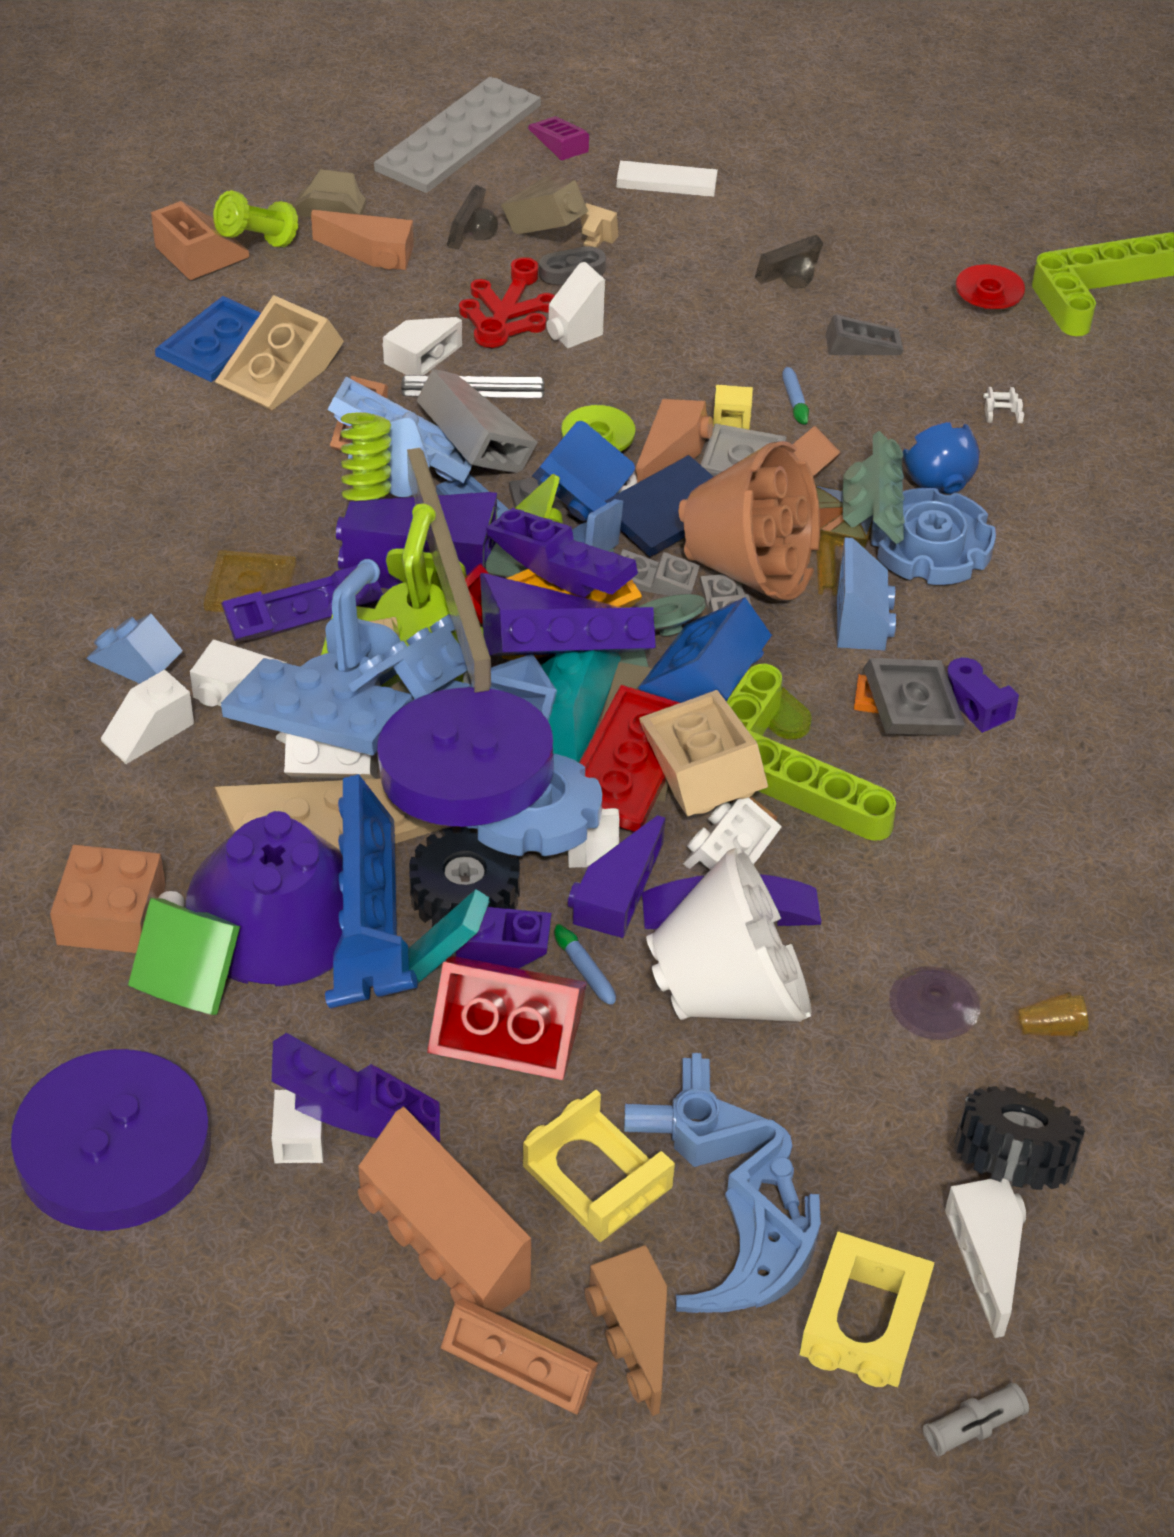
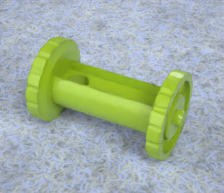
M230 190L221 194L216 201L213 211L215 228L224 237L235 238L244 230L263 233L265 240L274 247H286L293 241L298 229V215L290 203L283 201L274 202L268 209L250 206L244 195L237 191Z

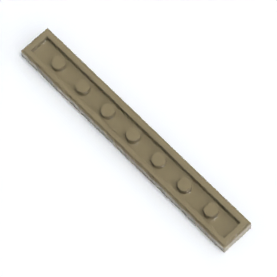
M421 448L407 449L408 482L415 504H427L436 512V518L430 523L426 539L474 692L489 691V687H491V658L424 452Z

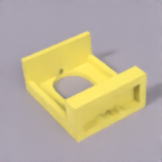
M595 1090L582 1100L576 1099L566 1106L562 1114L548 1125H540L530 1132L523 1142V1167L599 1242H602L672 1188L675 1163L662 1151L649 1159L600 1112L601 1094ZM584 1140L593 1143L628 1176L592 1202L557 1165L556 1157L559 1149L570 1141Z
M837 1232L804 1329L800 1355L807 1357L814 1366L823 1370L832 1371L840 1368L858 1374V1377L864 1383L874 1387H884L887 1384L898 1387L935 1262ZM849 1278L898 1294L888 1328L884 1335L876 1341L869 1343L855 1342L846 1337L839 1328L837 1315Z

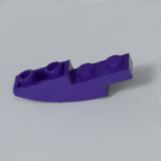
M511 508L505 511L498 519L486 527L487 534L519 563L548 582L583 598L594 589L612 595L638 574L636 560L575 541L571 526L533 515L520 509Z
M288 1033L273 1041L272 1082L295 1094V1110L331 1126L356 1134L378 1138L395 1112L405 1107L440 1142V1104L437 1100L372 1064L357 1072Z

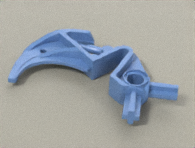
M692 1053V1058L682 1059V1092L676 1098H673L672 1106L625 1104L624 1132L671 1133L674 1149L694 1167L760 1149L729 1174L725 1197L733 1214L740 1237V1253L734 1270L722 1285L713 1290L694 1295H676V1311L710 1313L730 1312L754 1306L756 1308L761 1307L787 1294L800 1282L806 1273L817 1245L821 1224L819 1194L805 1196V1217L800 1216L798 1210L800 1203L792 1182L794 1168L789 1160L792 1150L791 1136L784 1127L775 1121L768 1120L717 1099V1096L710 1092V1060L702 1059L701 1053ZM690 1119H698V1120H701V1121H700V1122H696V1121H692V1120H690ZM761 1183L778 1186L784 1208L789 1210L791 1220L759 1192ZM771 1236L776 1242L770 1241L768 1237ZM766 1270L769 1274L761 1276L758 1271Z

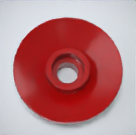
M980 264L968 267L959 273L956 280V290L965 301L975 306L987 309H1004L1014 306L1022 300L1025 293V284L1022 278L1010 269L998 265Z

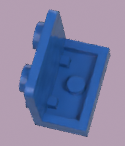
M577 421L532 477L538 481L540 486L552 474L559 476L560 480L555 496L567 505L568 510L576 518L587 522L590 513L606 505L605 500L615 496L634 472L635 465L586 422Z

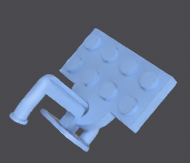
M345 377L328 410L334 413V417L339 422L347 426H352V424L341 421V417L347 413H370L382 416L390 421L391 430L387 435L391 438V445L387 450L391 453V460L387 465L391 468V476L387 480L391 483V494L398 497L413 495L408 482L407 449L421 448L423 450L428 467L430 468L431 465L436 468V473L450 481L457 479L464 483L472 465L463 457L438 426L354 380Z

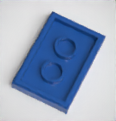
M222 296L155 348V355L212 382L220 375L261 313Z

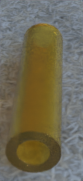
M829 533L820 534L819 550H816L818 594L823 595L825 588H831L832 595H837L835 538Z

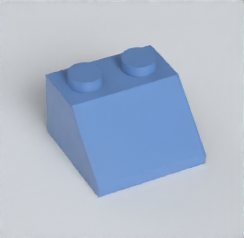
M845 537L837 588V647L885 650L887 637L895 636L896 614L889 613V610L894 609L895 586H888V570L853 538Z

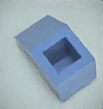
M149 614L137 621L130 617L116 629L110 627L94 641L97 648L86 659L141 684L165 670L183 650L155 617Z

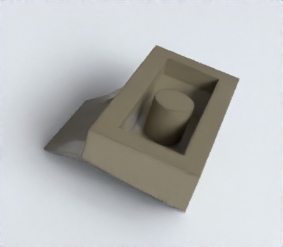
M320 169L309 186L300 192L293 208H295L298 216L311 217L312 210L363 215L367 203L365 196L358 188L353 173Z

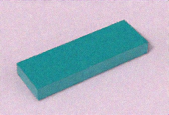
M475 889L409 947V970H414L418 983L477 934L489 904L488 896Z

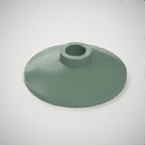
M680 594L659 598L639 607H653L655 630H659L662 636H670L681 632L683 629L682 624L700 614L705 609L706 603L705 599L700 595Z

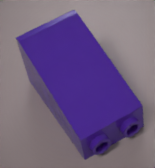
M480 492L438 495L458 560L465 566L466 575L480 563L486 569V560L496 543L487 534L486 527L497 519V493ZM414 497L350 501L345 517H339L336 526V539L342 541L338 555V569L353 567L364 559H371L380 569L378 582L381 588L390 589L395 585L404 583L388 572L386 557L390 550L404 549L413 519L412 510L416 505ZM426 539L423 552L431 553Z

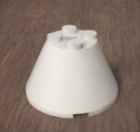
M733 848L727 851L654 933L646 936L652 955L659 961L658 964L652 966L654 977L663 992L668 989L671 990L673 994L671 995L672 1004L680 1020L689 1017L801 1022L803 1019L811 1017V1003L798 958L792 944L787 946L782 944L773 923L781 919L780 914L760 874L741 848Z

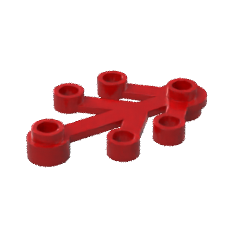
M521 257L512 261V283L502 301L491 289V283L488 280L477 279L471 283V295L481 299L493 313V317H486L480 311V303L474 299H465L459 303V314L464 318L470 319L476 327L474 329V340L477 344L488 348L500 347L507 343L509 336L525 331L539 333L546 329V317L543 314L532 312L541 311L549 313V303L543 302H551L555 295L542 293L536 298L518 303L526 286L538 280V263L534 259ZM531 313L525 319L507 323L508 319Z

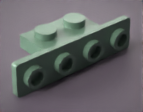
M878 431L873 435V455L863 462L854 463L843 475V519L854 528L873 515L874 522L898 544L904 540L903 524L905 523L902 479H904L902 472L903 452L895 440H888Z

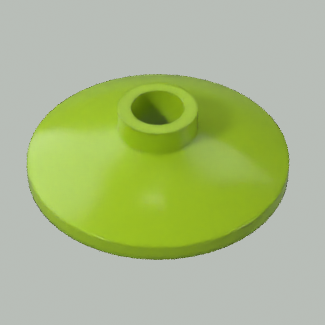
M605 405L584 406L572 411L563 420L561 429L562 437H564L577 421H584L620 452L629 447L635 438V424L633 420L623 411Z

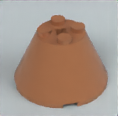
M781 441L771 442L696 487L690 493L688 499L681 500L678 510L680 520L684 523L686 538L684 552L688 560H696L776 600L794 599L805 590L814 572L813 568H807L810 562L811 551L819 550L820 510L815 482L807 461H799L794 454L797 448L793 444Z

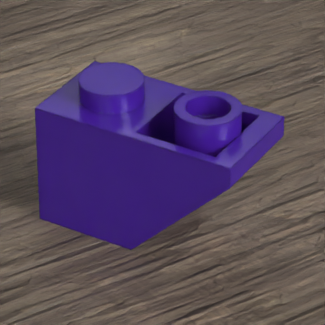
M487 907L477 934L456 951V956L519 969L547 954L552 913Z

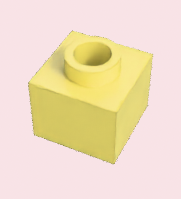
M716 385L713 427L714 424H721L749 430L753 387Z

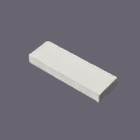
M620 161L616 188L714 197L718 170Z

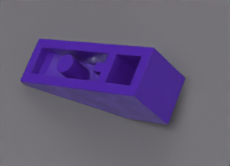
M657 815L589 865L581 883L574 882L568 898V907L573 908L574 925L624 938L663 846L665 817Z

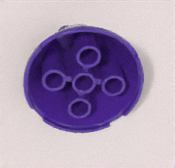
M273 811L267 816L245 823L206 857L190 882L185 906L194 912H207L240 926L227 975L228 978L246 984L254 982L287 986L311 980L333 968V953L342 934L339 912L343 910V894L339 885V873L343 871V856L337 847L302 823L290 818L287 813Z

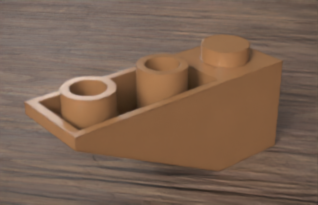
M644 1245L591 1265L589 1287L585 1288V1297L593 1316L599 1317L602 1315L609 1328L605 1331V1336L613 1357L616 1360L624 1358L630 1370L626 1376L633 1398L637 1403L645 1401L652 1416L660 1413L667 1285L647 1246Z

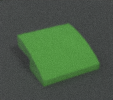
M150 898L128 986L186 1008L210 1015H217L240 926L207 912H194L163 898Z

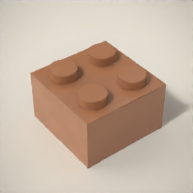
M73 845L50 912L57 945L136 953L150 898H159L164 893L166 886L161 854Z

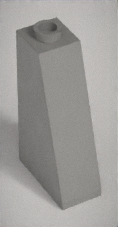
M432 369L416 400L471 465L518 473L524 469L538 441L457 374Z

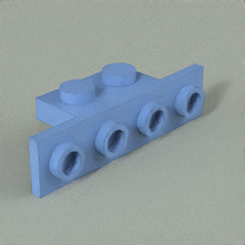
M448 614L429 628L432 633L426 627L406 640L409 645L408 647L404 641L391 647L382 654L385 658L384 661L378 654L361 665L358 670L362 675L348 685L351 691L354 692L390 670L395 669L414 699L433 693L467 672L468 669L460 644L452 635L455 632L451 615Z

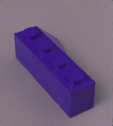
M486 573L480 574L483 635L490 656L547 655L592 650L622 653L656 648L653 607L622 608Z

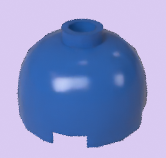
M950 422L932 426L915 436L917 443L910 450L904 448L902 451V461L916 485L920 488H936L939 493L953 494L962 490L966 483L971 480L979 465L980 451L978 443L967 424H964L962 428H952Z

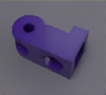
M961 657L949 663L947 677L958 707L981 733L1015 719L1019 694L1010 685L1000 689L983 674V667L974 659Z

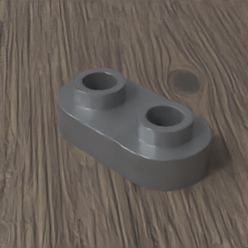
M590 246L544 255L539 261V276L543 281L550 284H564L576 267L583 262H586L599 275H602L605 272L606 255L601 249Z

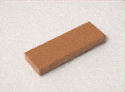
M461 1298L454 1305L441 1345V1349L576 1415L581 1411L586 1402L599 1364L464 1298Z

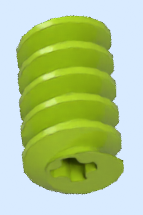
M356 412L343 415L341 421L352 424V428L342 430L341 436L351 439L352 443L342 445L341 451L342 453L352 455V458L343 460L341 466L342 468L352 470V473L343 475L341 481L342 483L353 485V488L343 490L341 492L342 496L348 500L364 501L377 499L389 494L391 483L387 479L391 476V468L387 464L391 460V453L387 448L391 445V438L387 433L391 430L390 421L382 416L370 413Z

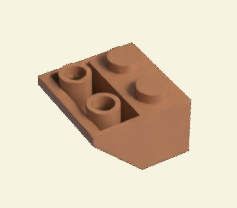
M182 201L151 212L155 247L189 280L249 257V251L234 237H224L218 233L212 217Z

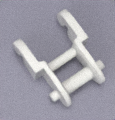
M988 387L987 393L983 394V398H986L984 411L987 423H992L994 408H1010L1011 412L1016 414L1017 423H1023L1022 399H1018V394L1015 393L1014 387H1010L1009 392H993L992 387ZM995 400H1009V402H995Z

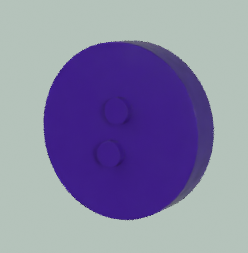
M473 687L452 688L419 697L404 705L387 720L377 742L380 779L388 798L407 814L438 825L477 826L498 822L514 816L534 804L544 794L551 783L554 772L553 734L546 717L538 708L523 698L489 688V691L475 693Z
M110 1049L71 1059L41 1078L31 1088L18 1108L12 1126L11 1148L21 1185L30 1200L42 1212L63 1224L75 1228L111 1231L144 1224L165 1214L179 1204L193 1190L205 1170L210 1154L211 1135L207 1108L202 1093L194 1080L184 1070L171 1061L148 1052Z

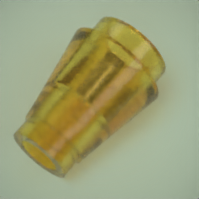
M1069 991L1028 1005L1027 1007L1018 1008L1023 1035L1078 1037V1032L1089 1030L1087 1008L1082 994L1072 996Z

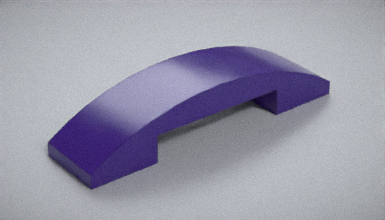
M358 565L335 571L326 578L266 594H262L259 591L223 601L221 604L234 641L280 634L330 619L332 617V595L334 590ZM378 580L372 584H366L355 596L356 606L367 607L379 602L383 593Z
M760 874L781 917L780 920L776 921L777 926L821 925L818 896L815 887L792 879ZM705 875L668 882L643 891L642 904L645 929H658Z

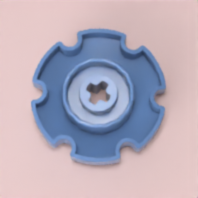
M916 488L903 491V516L905 523L903 524L904 540L896 544L874 520L872 522L870 541L871 545L879 547L877 555L879 561L889 570L903 578L912 580L914 577H922L927 580L928 584L946 585L966 581L971 578L972 569H985L991 560L996 538L995 527L986 524L988 513L980 505L958 493L943 495L936 488Z
M554 754V772L551 783L534 804L507 819L466 827L478 829V840L481 843L503 853L523 856L527 851H537L542 856L562 853L587 840V829L599 826L602 816V789L596 778L585 777V766L565 756Z

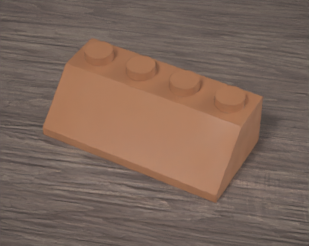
M405 1107L396 1111L358 1166L360 1181L358 1195L361 1202L372 1214L378 1211L381 1212L389 1221L388 1227L395 1240L403 1247L410 1244L420 1254L419 1261L424 1271L433 1280L441 1277L451 1288L450 1294L455 1303L464 1298L495 1314L499 1313L530 1290L531 1237Z

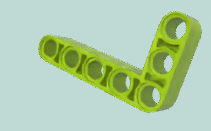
M1174 232L1041 253L1036 260L1032 288L1064 333L1071 336H1084L1090 332L1096 301L1089 292V289L1174 276Z
M757 664L752 666L745 673L726 702L758 744L768 784L767 788L761 789L759 792L865 839L876 841L889 837L893 831L896 810L895 797L890 791L762 736L781 706L782 675L773 665Z

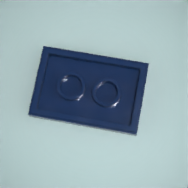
M688 455L605 500V502L609 503L614 499L623 501L620 530L651 557L685 538L684 523L679 517V504L681 500L688 499L690 493L696 487L714 476Z

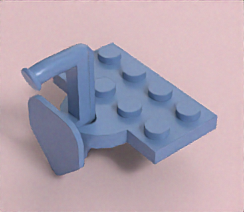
M362 560L357 568L333 592V618L327 623L325 629L328 653L310 659L301 667L275 659L263 658L221 702L223 717L369 755H374L377 752L379 734L387 720L404 705L413 701L412 694L393 690L389 687H380L397 674L395 669L390 670L354 692L348 686L362 675L358 670L361 665L378 654L384 661L385 658L382 654L401 642L398 635L389 627L357 619L355 596L366 584L376 582L380 575V569L373 560Z

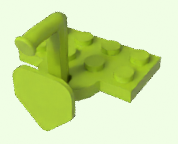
M417 504L413 507V519L404 549H392L387 553L386 563L388 572L404 583L393 586L383 594L375 609L356 606L357 619L375 621L396 617L400 641H404L407 647L409 645L406 640L426 627L432 633L429 627L450 614L431 553L423 552L430 523L436 518L435 510L427 504ZM459 561L465 578L467 576L465 566ZM455 631L454 633H452V635L454 636V638L456 639V641L459 643L458 638H457V634H456V631ZM326 639L321 655L328 653ZM396 674L380 687L391 688L395 683L402 680ZM463 674L454 680L463 682Z

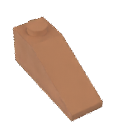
M312 210L313 240L374 267L406 270L414 247L413 220Z
M662 399L636 465L638 482L688 455L695 459L701 454L705 440L711 438L713 431V419L711 416H707L705 401Z

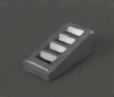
M833 315L826 331L829 355H901L903 352L900 332L897 328Z

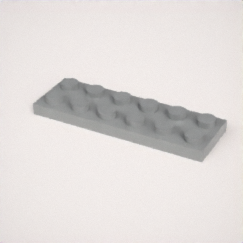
M488 77L375 161L374 169L376 172L428 193L540 107L541 97L529 93L525 89L504 83L498 78Z

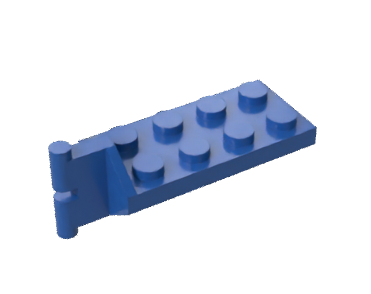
M359 774L343 778V797H340L338 800L339 812L343 819V834H340L338 838L340 852L343 856V871L339 873V885L343 894V910L339 912L342 934L333 953L334 989L325 992L326 1003L330 1009L368 1000L370 998L371 986H373L377 997L414 989L418 986L414 970H409L408 945L402 937L397 936L394 818Z

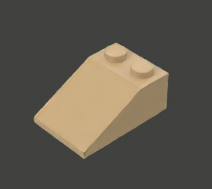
M273 295L215 380V383L272 411L325 371L344 341L327 318Z
M718 690L639 718L668 784L687 817L693 814L707 813L714 809L715 806L734 799L748 798L756 791L768 787L757 742Z

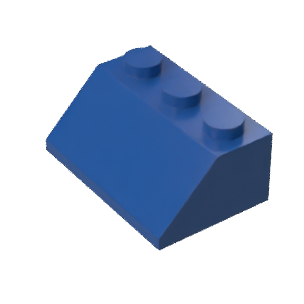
M746 597L686 624L638 688L641 691L680 703L718 690L725 701H727L751 664L763 656L764 651L762 649L772 634Z

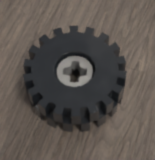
M466 826L461 827V833H453L451 827L442 829L441 838H438L433 833L426 838L427 847L421 843L416 847L415 857L411 856L409 863L410 897L414 911L419 910V918L424 923L432 919L433 927L475 889L489 897L487 907L516 910L518 897H520V862L518 857L515 858V855L503 853L484 845L478 840V833H470V828ZM460 874L461 877L464 876V874H466V876H469L470 881L461 882Z
M997 1086L987 1088V1092L979 1088L974 1090L973 1094L969 1093L966 1096L954 1140V1149L956 1153H961L960 1159L966 1164L974 1163L973 1169L980 1174L989 1172L992 1174L991 1179L998 1182L1006 1179L1012 1181V1186L1022 1188L1023 1184H1030L1032 1189L1042 1190L1045 1184L1050 1189L1059 1188L1060 1183L1063 1185L1069 1183L1070 1178L1073 1176L1085 1128L1080 1126L1081 1120L1077 1116H1070L1071 1111L1065 1106H1054L1055 1101L1047 1097L1042 1100L1035 1097L1036 1093L1026 1091L1025 1094L1017 1093L1016 1088L1006 1087L1005 1091H1001Z

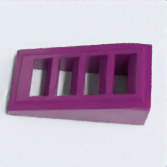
M551 117L528 125V129L561 161L589 152V134L584 129L559 117Z

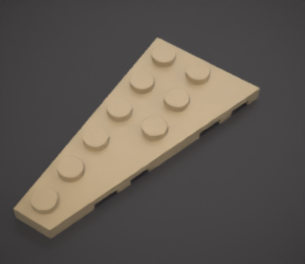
M380 778L363 779L394 818L395 843L450 827L429 823L407 814L388 798ZM343 780L215 787L217 799L233 833L253 819L267 816L273 811H282L340 850L338 838L340 834H343V819L339 812L338 800L340 797H343Z

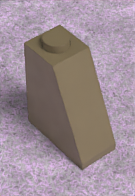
M551 175L543 177L501 204L512 231L518 235L567 226L588 212L576 180Z

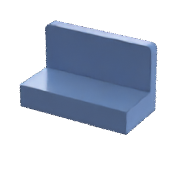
M614 499L590 513L587 523L584 522L572 529L574 540L606 551L619 544L623 501Z

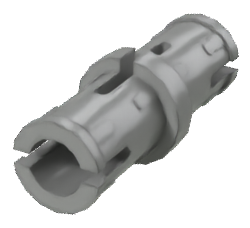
M1010 1383L1005 1388L980 1400L972 1397L961 1402L959 1410L930 1424L923 1425V1435L935 1454L942 1456L945 1452L975 1437L979 1441L990 1437L992 1429L1018 1416L1028 1414L1029 1404L1022 1389L1016 1383Z

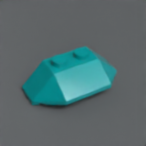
M592 650L558 653L541 665L557 690L549 719L553 734V754L565 756L578 763L580 762L593 738L617 666L621 660L618 652Z

